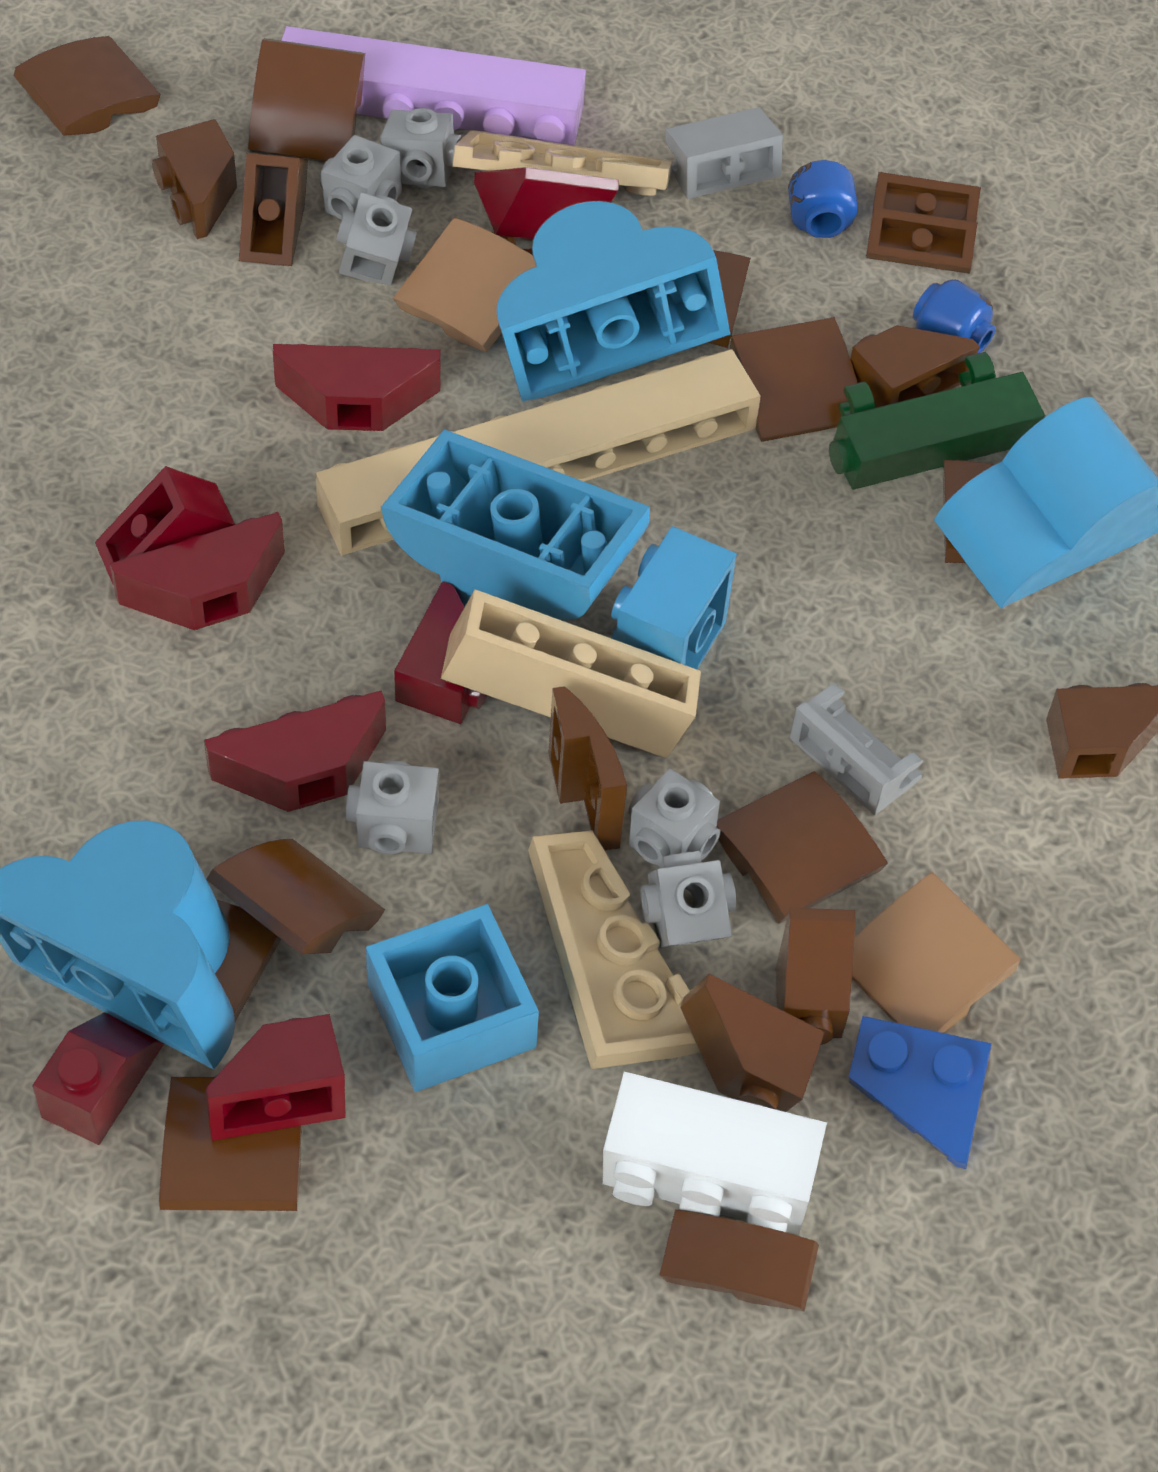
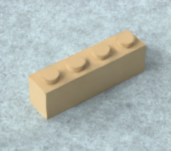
M474 589L450 633L441 679L551 717L552 688L565 686L594 715L608 738L667 758L696 717L701 671Z

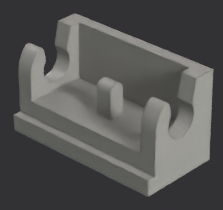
M760 107L665 129V142L677 160L672 164V173L687 199L782 176L783 134Z
M837 684L830 685L807 703L804 701L796 707L790 739L870 812L876 815L921 780L923 773L917 768L922 764L923 760L915 753L900 759L845 710L846 705L840 700L845 691Z

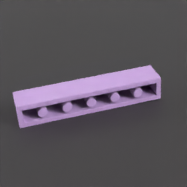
M288 26L285 28L281 41L366 53L361 105L357 108V114L388 119L391 110L411 111L418 108H426L437 113H452L454 130H477L575 145L584 106L586 69Z

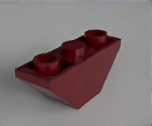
M273 344L275 386L328 430L384 431L440 392L441 349Z
M279 512L259 518H249L227 528L204 535H194L181 542L149 552L135 553L126 559L110 563L115 596L119 605L194 631L250 613L285 553L282 518Z
M380 690L362 696H346L334 704L305 712H289L277 720L248 728H232L222 732L219 736L205 739L204 746L210 778L212 781L287 812L348 795L349 785H354L363 770L364 761L367 762L386 731L385 698Z

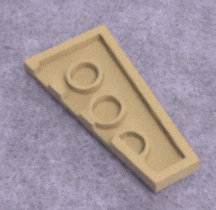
M470 130L455 145L453 167L485 171L530 167L619 180V185L626 186V191L649 196L656 195L657 189H667L673 164L671 160Z
M593 831L532 837L528 849L591 1069L670 1059L699 1053L700 1050L680 1008L684 996L690 990L680 974L673 975L657 949L660 944L659 939L649 923L642 924L628 901L631 893Z

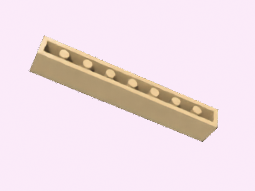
M730 349L710 356H701L693 361L663 370L650 371L643 376L616 384L599 386L592 391L559 401H549L541 406L515 414L498 416L488 422L451 432L584 482L756 429L761 396L734 351ZM437 437L404 447L390 448L383 453L350 463H340L315 473L317 506L341 556L394 540L385 525L381 506Z

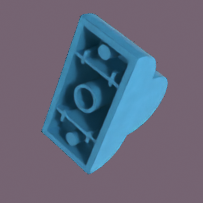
M590 201L571 205L548 218L537 231L533 241L532 251L536 267L523 272L512 280L503 290L497 304V319L522 401L544 398L730 335L717 259L710 244L699 234L680 227H656L642 230L638 219L629 210L620 205L603 201Z
M1084 397L1060 407L1034 425L1014 444L1002 462L983 471L959 489L940 509L934 521L998 606L1003 608L1158 533V477L1098 401L1093 397Z
M445 429L381 506L385 525L397 544L419 564L439 574L441 582L453 585L464 608L474 589L561 621L575 620L586 613L644 534L650 521V509L647 505Z
M129 821L114 825L96 834L78 850L70 861L52 856H34L14 861L0 868V943L12 962L40 979L212 1069L217 1067L231 1044L235 1029L233 1007L215 974L228 950L230 939L229 926L188 843L176 830L154 821Z

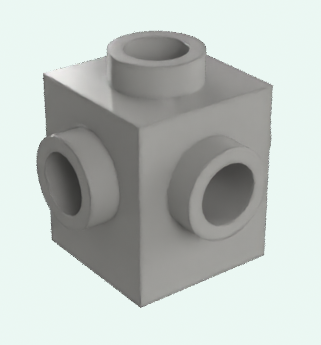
M418 108L411 111L391 110L380 139L381 145L400 152L401 184L415 185L419 188H432L435 186L446 187L453 168L455 145L462 137L461 135L454 134L452 113H437L430 109Z
M354 135L334 158L326 161L321 170L320 186L323 188L325 212L340 219L343 218L345 210L355 213L360 193L371 196H386L397 201L398 196L402 193L400 152Z
M360 193L355 213L345 210L336 241L346 244L339 273L363 281L391 286L398 260L409 262L417 231L407 229L413 208L401 205L394 199L386 196H371Z
M364 761L360 786L349 785L346 804V822L356 823L358 847L371 848L382 854H397L402 851L432 854L439 803V768L411 766L402 761H386L384 763Z
M669 768L654 785L650 783L643 785L633 797L628 808V814L631 815L629 846L635 849L645 860L661 868H664L663 857L668 855L700 851L703 860L712 851L720 836V829L716 827L720 801L713 797L709 789L702 783L693 779L687 780Z
M700 851L664 856V868L648 873L649 885L641 886L644 918L646 923H655L660 948L732 937L728 912L736 910V893L731 874H722L720 860L702 862ZM685 889L693 897L692 908L684 901L683 893Z

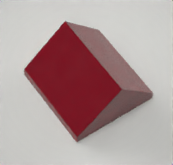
M530 167L475 172L474 185L494 233L501 236L534 239L542 224L552 215L566 207L590 201L611 203L618 192L619 180Z

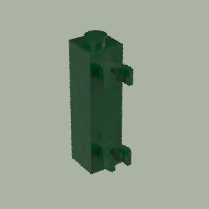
M982 352L965 357L964 361L969 371L959 373L958 378L961 387L875 408L872 392L866 382L845 386L843 391L848 401L839 403L838 407L841 417L834 440L829 444V457L834 471L837 474L844 473L852 490L943 467L944 460L968 461L1010 450L1027 431L1046 416L1024 372L996 378L990 356L987 352Z

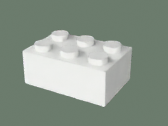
M624 1072L603 1149V1184L614 1187L613 1196L630 1204L650 1206L655 1197L680 1204L679 1210L717 1217L724 1215L746 1221V1223L799 1235L811 1195L827 1122Z

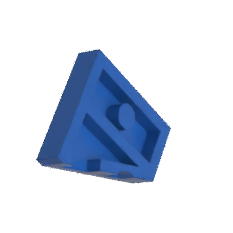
M862 1016L849 1073V1083L873 1102H878L911 1132L919 1134L942 1152L953 1165L966 1169L992 1043Z

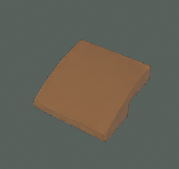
M454 217L393 299L401 310L440 325L446 335L458 342L488 352L502 333L497 319V304L503 290L517 276L536 267L533 255L506 239L477 225Z
M932 871L895 900L855 937L852 979L894 1023L944 1033L968 1014L972 1004L1017 970L1021 958Z

